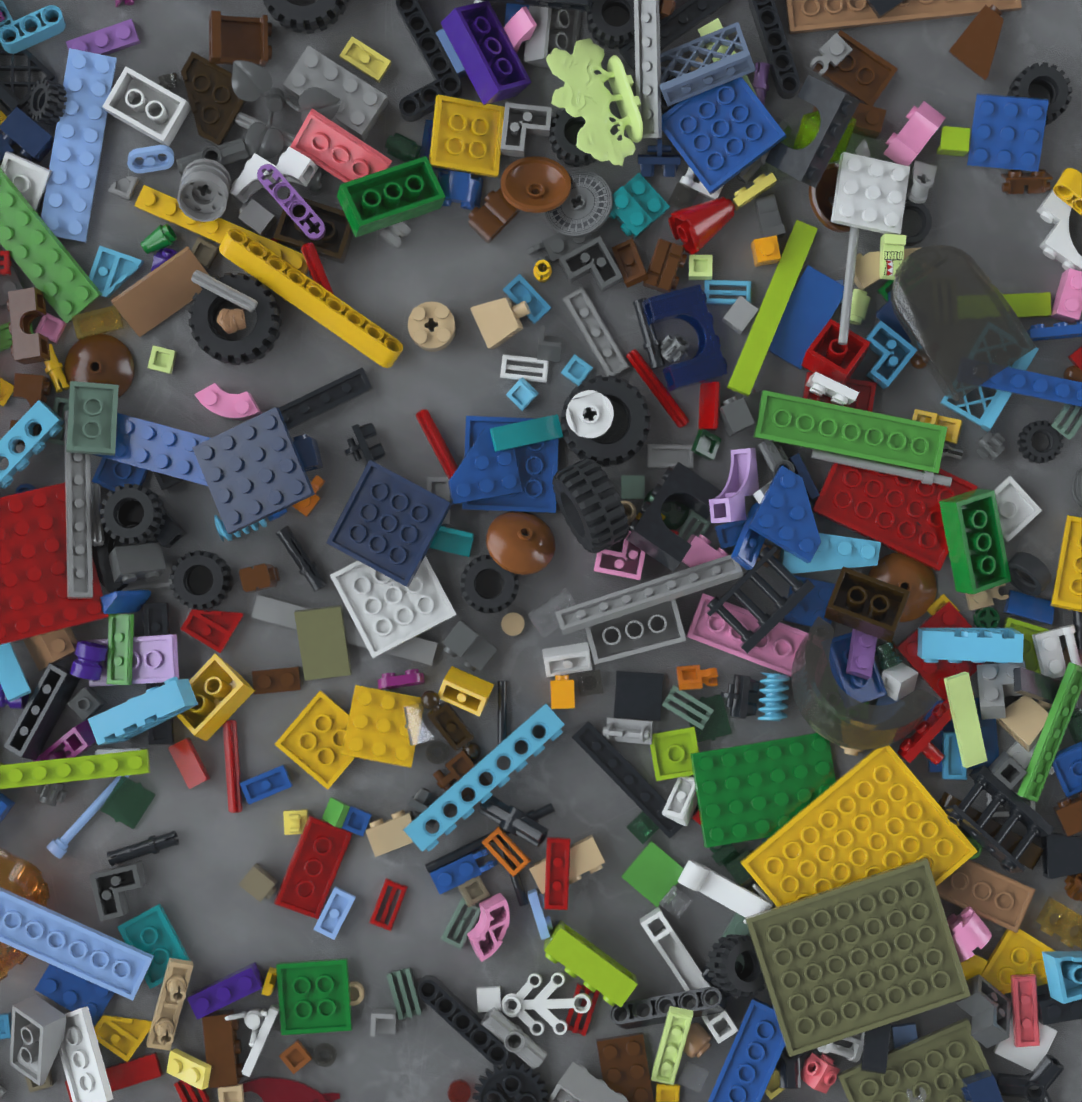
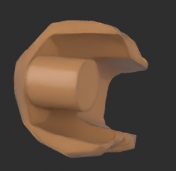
M224 308L219 312L217 323L227 334L247 328L244 308Z

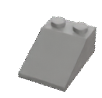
M33 995L12 1006L10 1065L39 1086L44 1085L65 1037L66 1015L37 995Z

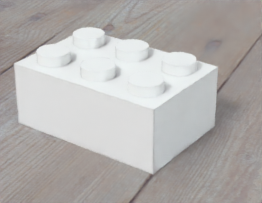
M126 66L102 106L108 114L166 146L171 145L191 110V106L185 99Z

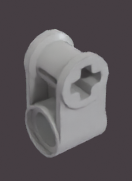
M917 160L913 161L909 172L906 193L910 201L918 204L926 202L929 188L934 183L937 166Z

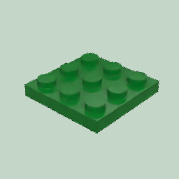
M348 958L276 964L281 1035L352 1031Z

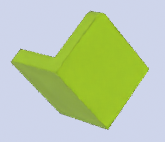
M943 126L941 129L940 146L937 148L936 154L964 157L969 152L970 128Z

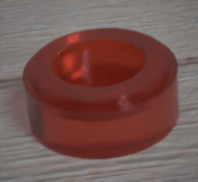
M462 1079L452 1081L447 1091L449 1100L451 1102H467L471 1095L470 1085Z

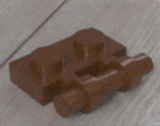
M462 750L445 764L450 773L445 776L438 769L432 775L438 781L436 784L440 789L443 788L447 791L452 786L450 781L454 778L458 781L475 766V763ZM481 773L479 777L480 783L484 786H488L490 782L484 776V774ZM470 788L463 789L461 793L462 799L464 800V797L467 795L473 799V790Z

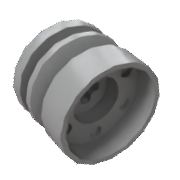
M206 158L194 160L186 166L182 174L177 197L179 208L186 216L200 222L214 221L222 216L226 210L231 186V178L226 168L217 161Z

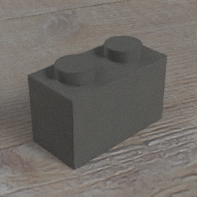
M160 542L114 547L108 556L114 582L123 581L124 584H129L140 579L154 581L159 579L166 569Z

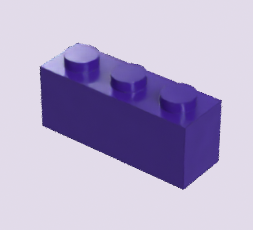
M254 962L192 992L187 1000L198 1020L260 990L265 981Z

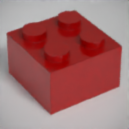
M830 319L807 349L801 366L813 373H820L845 385L865 358L871 342L849 330L847 345L838 344L840 324Z

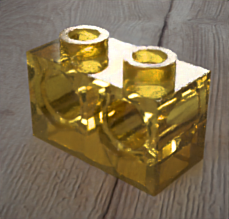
M1049 897L1035 920L1041 924L1040 930L1050 936L1056 933L1062 937L1060 942L1072 949L1074 945L1082 949V916ZM1058 913V921L1055 924H1050V916ZM1078 925V934L1071 936L1070 929Z

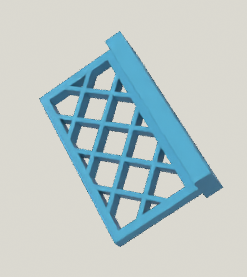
M988 323L967 359L974 360L975 354L986 352L988 363L996 365L1006 363L1007 367L1026 371L1039 348L1032 344L1029 346ZM989 331L999 336L1001 344L987 346L985 338ZM983 343L984 348L979 349L981 344ZM1015 344L1022 348L1018 356L1008 358L1005 346ZM1002 347L1005 359L992 363L989 350ZM1015 361L1011 367L1009 362ZM955 378L940 404L981 426V429L986 432L990 431L1013 393L996 390L994 396L984 398L980 386L969 385L964 387L963 383L959 382L960 388L955 389L958 384ZM978 387L981 399L968 402L965 390ZM962 392L964 404L955 406L948 402L951 394ZM991 400V402L989 403V405H988V407H987L985 402ZM982 403L984 408L982 417L979 419L971 415L969 406Z

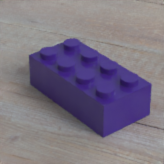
M489 1L457 7L441 22L483 105L516 97L532 83Z

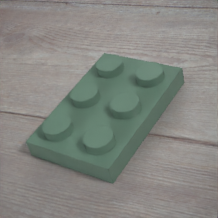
M70 381L66 452L115 456L119 385Z

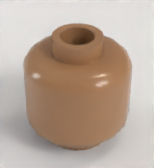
M698 1022L690 1025L683 1051L688 1057L694 1058L696 1056L699 1059L712 1045L709 1043L711 1041L710 1034Z

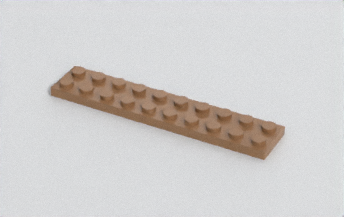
M785 0L789 34L978 15L985 5L990 7L992 4L1002 12L1018 11L1022 8L1021 0H906L878 19L866 0Z

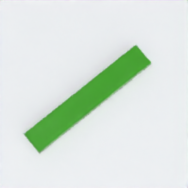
M1069 662L1026 770L1027 774L1024 776L1017 795L1034 802L1039 800L1082 690V667Z

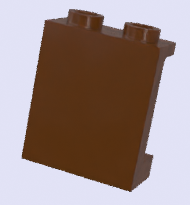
M211 10L209 15V63L233 65L235 60H244L265 67L268 60L272 59V46L268 45V37H271L272 23L268 22V15H262L261 18L221 15V11Z

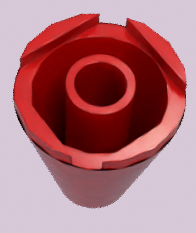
M720 197L674 211L668 219L671 232L676 240L681 239L684 244L682 246L685 247L684 251L694 255L734 217L735 206L730 199Z

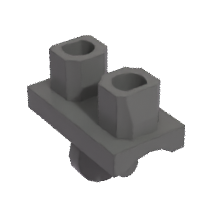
M421 787L415 797L412 796L408 805L423 812L430 806L427 803L432 792ZM450 803L445 805L443 809V812L447 817L450 816L448 815L451 808ZM415 811L412 817L416 818L421 813ZM431 819L427 821L426 825L433 828L436 821Z

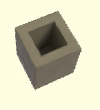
M256 863L238 885L261 902L264 898L269 900L276 892L277 888L274 886L278 880Z

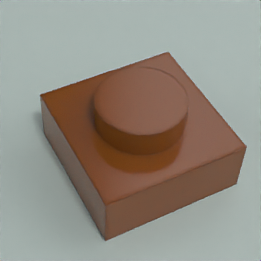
M299 1039L279 1055L293 1074L313 1058Z

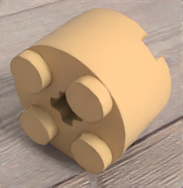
M430 301L424 302L412 310L408 319V331L417 346L425 351L437 352L445 349L452 342L456 334V324L451 311L445 305ZM430 322L438 325V327L434 328L433 332L426 328V326L430 325Z

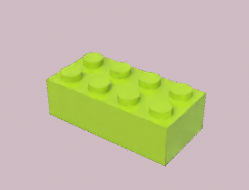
M561 920L550 933V937L544 942L545 956L555 964L560 962L565 966L564 970L574 978L579 976L585 981L583 984L592 992L598 990L604 995L603 999L613 1007L615 1004L622 1007L638 985L635 974Z

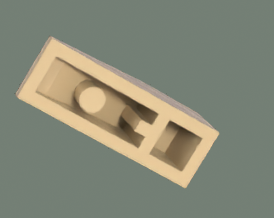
M921 247L904 249L903 265L919 256L923 249ZM880 251L869 252L864 256L861 253L857 254L854 283L858 289L865 290L881 280L879 275Z

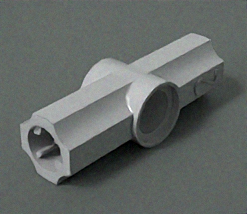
M495 1007L485 1014L481 1025L498 1038L508 1051L514 1052L533 1069L541 1065L547 1056V1052L527 1036L519 1025L512 1023ZM511 1035H518L520 1037L515 1042L508 1040Z

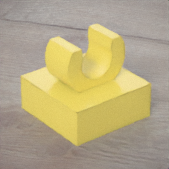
M308 809L283 811L284 834H302L308 819Z

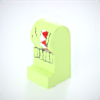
M884 234L881 237L880 279H901L906 235Z

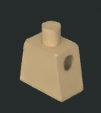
M502 298L470 308L488 349L497 348L523 329L520 318L531 313L526 301L513 305L510 298Z
M1024 695L1005 708L1006 718L996 719V722L1022 747L1030 752L1039 740L1049 714L1047 711L1052 707V704L1041 700L1035 701L1033 698Z

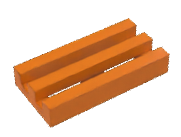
M500 826L481 842L513 877L531 862L530 858ZM497 834H499L509 844V846L521 857V859L523 860L522 863H520V861L509 851V849L497 838ZM491 840H493L498 845V847L517 866L515 869H513L510 866V864L499 854V852L489 843Z

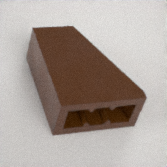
M993 4L990 7L985 5L948 51L984 81L989 76L1004 21L1001 17L1003 12Z

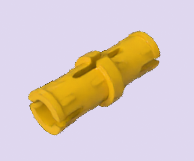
M539 260L533 269L535 278L541 283L548 281L552 274V268L546 260Z
M49 344L50 361H44L46 366L44 370L46 374H49L56 393H59L63 389H69L70 385L62 371L64 368L62 363H59L52 344Z

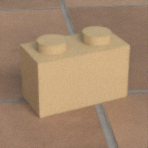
M403 809L391 814L392 818L383 822V819L380 818L369 823L370 827L365 831L375 857L413 843L403 831L414 820L411 811L405 813Z

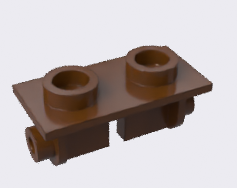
M1039 169L1038 172L1031 171V173H1022V170H1008V173L1001 174V177L1006 180V183H1002V192H1006V194H1024V185H1028V194H1045L1046 191H1050V182H1047V179H1053L1044 169Z

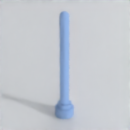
M130 775L117 776L61 838L53 839L46 846L47 849L54 856L61 859L67 852L68 843Z

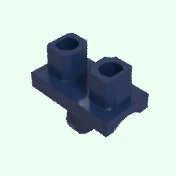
M657 138L656 145H648L647 152H656V154H638L637 162L640 164L642 177L654 176V164L663 165V177H676L678 165H681L680 155L662 154V152H671V145H662V138Z

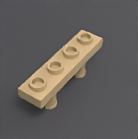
M169 958L146 1042L148 1048L170 1051L183 1002L186 998V991L194 966L193 961Z

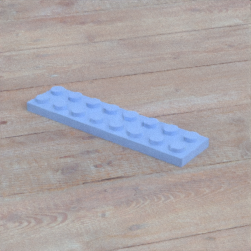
M69 48L63 82L64 90L67 93L64 96L67 97V102H64L66 109L62 110L64 114L62 117L59 116L60 121L56 124L49 170L52 172L46 184L41 219L57 238L86 243L108 112L102 106L112 91L117 58Z
M0 887V942L132 1001L134 1000L153 960V955Z

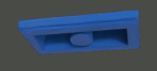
M115 591L100 597L103 613H136L148 600L151 591Z
M1009 590V598L1006 600L1004 613L1052 625L1055 607L1051 606V601Z

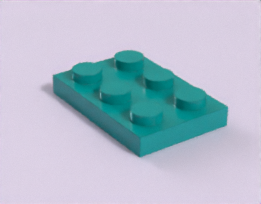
M160 903L117 926L126 944L154 956L144 977L149 989L163 983L169 958L191 961Z

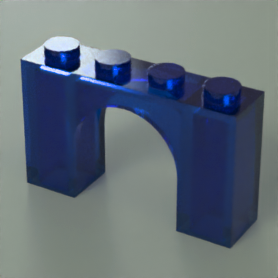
M700 284L649 297L642 302L648 325L670 319H680L689 323L698 336V350L691 360L672 364L663 369L669 392L718 379L728 374L726 359L722 357L720 351V339L715 334L713 328V316L708 312L706 294L701 289Z

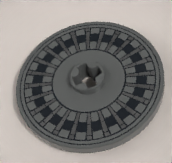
M574 171L568 173L571 180V190L568 198L559 207L545 212V216L556 232L567 237L577 238L590 235L604 225L612 210L613 196L610 187L601 176L590 171ZM581 200L583 203L582 206L578 205L577 207H575L574 203H579Z

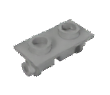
M607 717V727H603V736H606L608 741L652 745L653 721Z

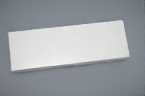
M274 1003L267 1012L268 1015L264 1019L242 1069V1074L248 1077L253 1072L278 1015L279 1006Z

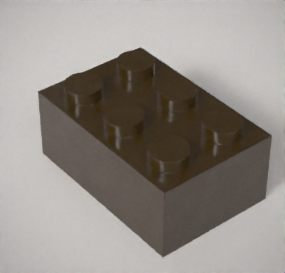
M303 198L326 226V233L323 238L311 240L283 209L274 235L278 243L301 250L304 244L312 242L320 257L344 264L354 233L343 210ZM297 205L293 209V215L298 218L306 213V208L303 205ZM309 218L305 221L311 228L310 234L312 232L316 234L320 232V224L315 226Z
M843 567L828 602L824 618L892 643L911 591Z

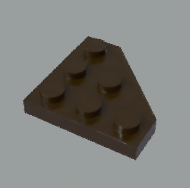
M192 51L181 70L199 136L219 146L223 144L235 122L237 114L241 112L246 101L240 99L233 91V73L216 64L209 63V60Z

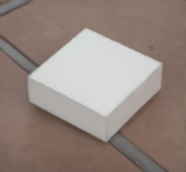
M500 986L477 987L478 1012H488L494 1007L501 1011Z

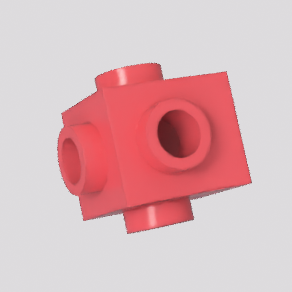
M811 1053L800 1071L801 1080L814 1090L826 1094L831 1085L835 1083L837 1074L841 1069L833 1064L835 1060L825 1053H822L821 1056Z

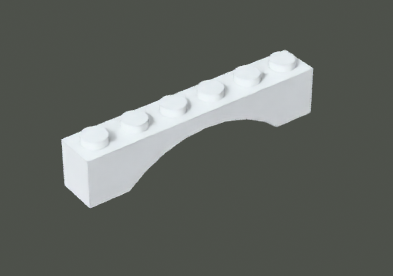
M659 906L639 919L640 924L685 991L711 987L702 977L701 970ZM717 995L710 999V1005L718 1002L719 998ZM692 999L691 1001L695 1006L696 1000ZM726 1009L718 1014L701 1016L718 1044L738 1032L736 1024Z

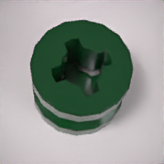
M992 607L980 608L973 614V622L977 628H996L1000 623V615Z

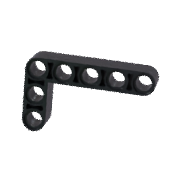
M396 0L398 14L435 80L401 99L399 103L401 116L408 122H414L435 110V101H425L427 94L433 93L436 96L439 94L458 98L462 93V85L458 74L418 1ZM404 2H411L413 4L408 10L401 8ZM415 22H422L424 24L420 30H415L412 26ZM427 42L435 44L432 50H425L423 48ZM443 62L446 64L444 70L437 71L434 69L435 64ZM450 82L457 84V88L454 91L446 90L445 86ZM413 104L416 106V110L413 113H406L404 111L405 107Z

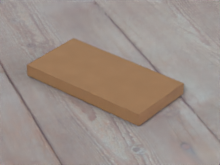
M187 246L113 298L111 302L136 334L142 337L190 303L195 293L199 294L202 288L191 280L196 270L207 275L209 274Z
M970 859L937 886L941 899L963 909L970 906L978 916L1015 933L1018 932L1036 891L1032 887Z

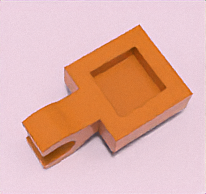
M316 475L311 481L315 495L292 506L308 517L322 499L317 495V492L326 481L319 475Z
M700 665L676 667L679 690L703 688V683L711 687L718 685L717 668L700 670Z

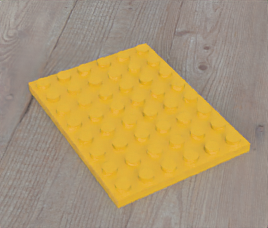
M883 741L740 863L775 906L778 907L923 858L928 859L937 887L978 851L960 829L949 821L945 811L890 745Z

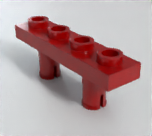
M948 698L943 703L936 705L932 710V715L927 720L922 721L916 727V732L900 744V749L896 753L904 760L911 763L921 752L935 765L942 761L944 754L931 740L952 719Z

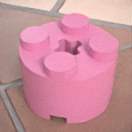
M970 906L965 908L959 915L951 914L946 918L960 962L975 955L972 951L977 947L982 949L992 937L989 928Z

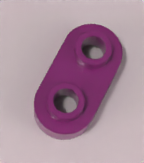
M419 669L407 670L405 675L396 676L395 673H385L381 675V679L377 680L379 690L425 683L424 673H419Z

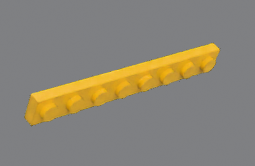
M143 185L134 205L140 210L218 244L222 243L230 228H238L305 275H307L309 270L302 253L222 218L209 222L195 221L182 212L176 198L146 185Z

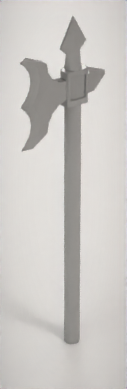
M864 138L856 148L855 153L860 156L869 157L871 154ZM891 159L884 160V161L892 162V163H893V161H892ZM850 227L838 338V344L847 345L860 229Z

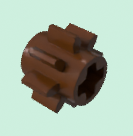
M1082 873L1069 875L1064 881L1067 884L1064 889L1071 899L1082 901Z

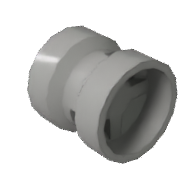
M400 222L382 229L379 236L398 249L401 245V238L407 236L411 229L405 223Z

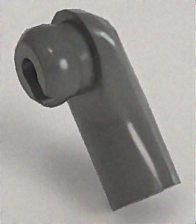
M321 167L317 169L307 185L313 192L319 191L322 188L321 177L328 173Z

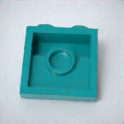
M638 173L627 184L621 186L612 194L613 206L609 217L613 220L616 218L622 224L620 226L621 230L628 237L632 235L636 239L668 211L670 206L647 180Z

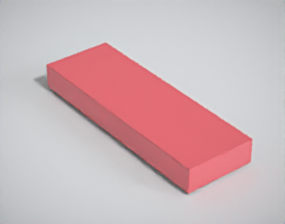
M1010 975L1014 1045L1016 1047L1040 1046L1036 975Z

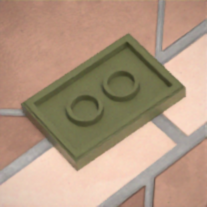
M342 605L295 611V622L305 680L351 675L352 670Z

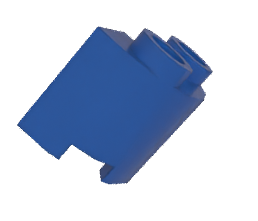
M449 171L448 174L438 173L437 179L445 194L442 206H451V203L454 202L460 203V207L463 209L473 210L474 207H480L484 181L481 177L473 178L469 173Z

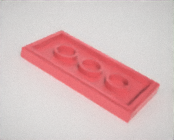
M313 108L290 146L344 183L388 169L392 163L391 159Z

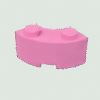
M923 101L919 108L914 105L906 116L909 119L899 134L893 132L885 143L889 147L883 154L896 164L909 166L946 119V117L925 101Z
M213 383L194 394L208 410L227 419L248 420L262 414L254 398L247 391L240 394H229L218 384Z
M501 893L479 902L481 910L479 921L475 928L467 933L474 952L481 962L488 959L498 950L503 943L502 940L506 930L509 928V907L507 900Z

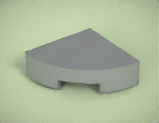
M133 176L122 178L114 182L108 192L131 201L140 179Z

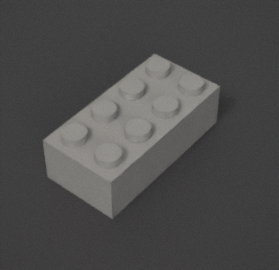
M307 46L283 83L286 92L298 100L301 93L311 87L322 88L341 100L340 107L331 121L365 141L389 104L387 95L310 46Z
M676 599L585 628L595 665L686 641Z

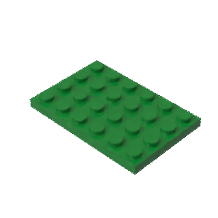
M828 731L690 753L704 847L706 848L771 837L836 782Z

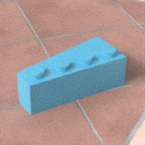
M819 533L821 543L810 563L807 564L781 548L780 562L792 574L836 570L843 567L878 565L881 542Z
M918 628L917 656L924 659L926 663H938L939 660H948L950 663H962V661H971L973 663H986V661L1023 663L1024 634L1013 628Z
M172 677L164 681L165 685L152 687L146 690L145 694L130 698L125 703L89 718L88 721L97 744L125 742L197 706L198 702L189 679Z
M1082 951L1042 952L1050 997L1063 1004L1082 999Z

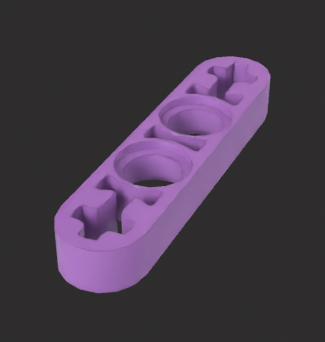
M271 164L262 165L258 169L257 178L263 187L311 240L323 238L326 233V226L276 167ZM265 171L269 173L273 171L272 177L277 182L275 186L269 179L263 180L265 178L263 174ZM282 187L290 189V196L285 200L278 198L277 195L278 190ZM303 205L306 208L305 215L299 218L293 215L294 207ZM308 218L315 226L320 224V232L318 234L315 232L309 233L311 228L305 222Z

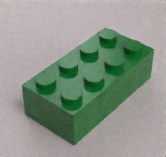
M427 156L340 184L337 198L355 237H359L441 209L445 200V194Z
M975 489L939 501L956 592L976 594L1011 582L995 490Z

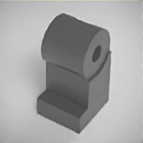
M774 194L755 198V209L761 237L777 235V238L783 237L786 232L778 212Z

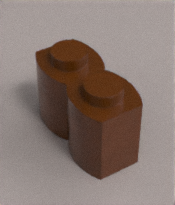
M501 188L496 192L492 190L484 199L486 203L481 208H474L468 215L470 218L468 225L488 244L520 212V209L512 206L504 198Z

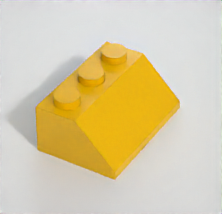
M214 654L189 680L198 705L177 715V717L194 736L207 742L255 690L236 670L217 654Z

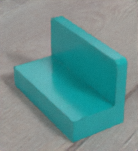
M440 526L429 548L470 557L475 534Z

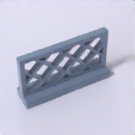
M739 22L661 53V62L666 60L671 62L667 68L661 67V73L663 74H661V84L659 86L667 106H670L756 71ZM737 31L733 41L725 39L727 35ZM707 43H715L711 50L703 48ZM721 45L729 46L725 54L717 52ZM735 48L743 50L731 55ZM685 52H693L689 59L682 57ZM699 54L707 55L703 62L695 61ZM713 57L721 59L719 61L709 64ZM677 63L685 64L681 71L673 70ZM691 66L699 68L687 73ZM669 75L676 77L670 81L665 82Z

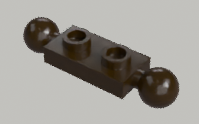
M424 692L421 696V704L426 709H432V711L427 713L430 721L455 752L462 747V750L472 761L477 760L481 750L476 743L470 742L474 739V734L449 703L444 701L442 704H439L440 699L436 692Z

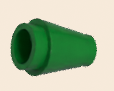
M160 224L140 244L143 250L149 254L173 245L177 237L169 224Z

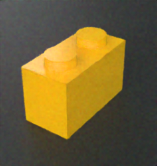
M451 666L443 679L438 696L440 700L480 717L488 702L494 684Z

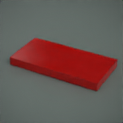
M309 815L274 904L319 919L353 833Z

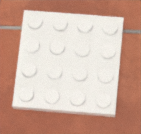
M426 555L409 587L396 582L360 561H356L330 575L373 659L457 616Z

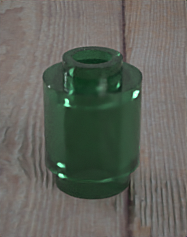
M397 132L394 136L390 135L385 144V148L388 149V155L404 162L417 159L421 150V146L417 145L416 141Z

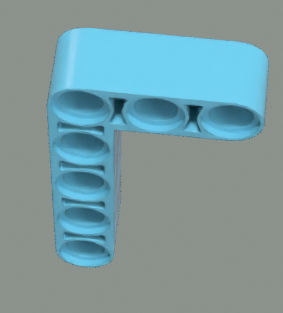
M0 0V10L5 17V20L0 22V43L8 53L15 54L60 34L65 29L66 23L62 11L55 5L46 6L13 21L3 0ZM53 17L58 18L56 22H48ZM30 27H37L34 32L27 31ZM16 37L15 40L6 42L7 38Z

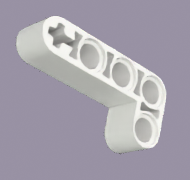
M688 860L678 879V882L682 885L705 894L744 917L772 909L774 906L768 900L694 860Z

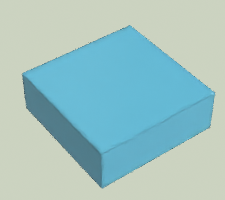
M574 354L561 374L579 386L587 378L593 367Z
M522 377L509 390L506 396L523 411L539 393Z

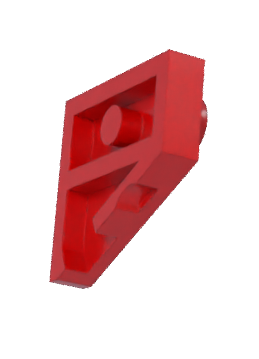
M192 609L180 630L215 651L222 653L245 614L240 612Z

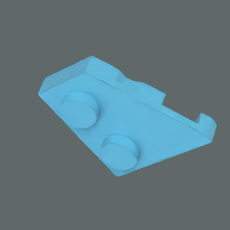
M99 246L89 278L102 293L101 296L109 298L143 265L144 261Z

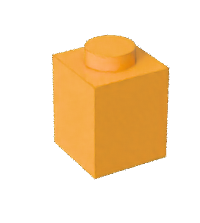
M777 235L752 241L751 249L755 267L779 262L781 255Z
M555 675V680H550L551 709L575 708L574 679H569V675Z

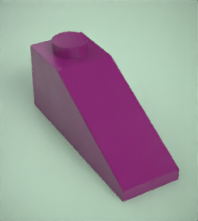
M88 719L72 728L40 754L36 760H33V762L79 757L97 742Z

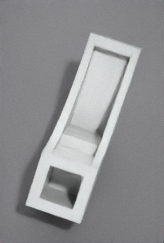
M288 147L286 152L281 154L277 166L254 153L252 158L246 162L239 178L233 182L229 193L243 204L247 202L254 193L263 188V185L257 178V172L264 164H271L276 167L288 182L298 183L307 187L319 167L310 158L291 147ZM265 171L263 173L265 175L263 180L269 179L271 183H276L272 177L273 171L270 173Z
M1052 188L1036 210L1041 214L1040 217L1045 222L1055 224L1039 247L1043 250V254L1052 260L1056 259L1062 263V267L1065 270L1071 268L1082 271V256L1075 249L1069 233V216L1072 208L1057 197Z

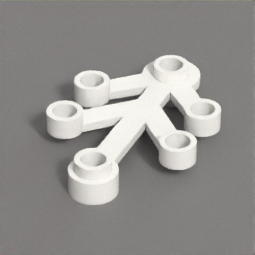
M555 972L551 976V981L535 999L524 1000L533 988L541 985L543 979L539 973L529 975L527 982L517 994L509 993L503 997L501 1001L502 1012L508 1017L517 1016L530 1028V1032L535 1036H539L544 1032L545 1025L540 1020L535 1021L525 1010L534 1009L553 1027L556 1034L563 1035L568 1030L567 1022L562 1019L559 1020L549 1009L574 1008L578 1013H586L592 1006L591 997L586 993H579L574 998L547 999L557 987L565 983L566 977L562 972ZM556 975L562 977L560 984L554 981ZM532 976L538 977V984H533L531 982ZM580 998H584L587 1001L585 1007L579 1005ZM510 1001L517 1003L516 1009L510 1008ZM558 1023H562L564 1025V1031H559L557 1029ZM534 1024L541 1026L540 1032H536L533 1029Z

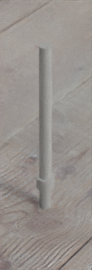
M815 449L812 451L811 458L920 480L923 484L932 485L934 483L950 487L952 483V477L937 475L934 472L918 471Z

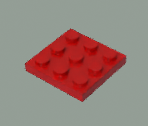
M948 601L918 628L973 627ZM917 628L895 648L941 700H945L947 692L944 678L965 671L969 673V676H972L977 671V665L985 663H973L971 661L950 663L948 660H939L938 663L924 662V659L917 656Z

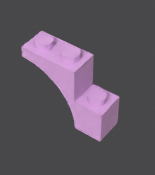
M755 448L731 450V466L727 483L717 497L709 500L711 523L747 520L744 496H751L759 490Z

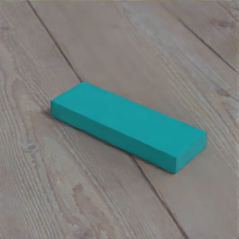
M558 414L490 429L495 452L563 437Z

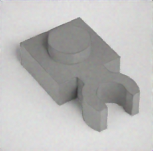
M836 33L819 49L818 52L822 56L815 57L811 61L810 67L812 68L816 63H820L823 69L819 71L818 75L822 76L826 73L828 64L835 68L853 49Z

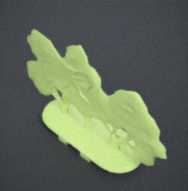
M590 38L576 41L573 54L571 55L565 50L554 48L551 54H548L546 62L552 74L564 81L565 84L563 87L555 89L551 104L559 108H565L566 112L575 118L582 116L585 119L586 123L577 135V148L591 154L600 162L609 160L613 165L623 166L624 158L633 155L636 150L633 142L639 143L643 137V122L638 109L641 102L639 96L633 95L631 89L634 84L632 76L626 75L621 59L616 55L609 58L607 71L604 70L601 65L605 55L604 49L597 44H593ZM599 70L602 74L596 75L594 71ZM607 80L609 81L613 95L604 86V82H606ZM612 101H616L622 119L615 117L611 113L609 104ZM609 118H614L616 121L611 122ZM616 124H620L617 127L619 131L612 135L610 132L611 128ZM624 130H626L629 138L624 136ZM619 135H622L621 141L617 140Z

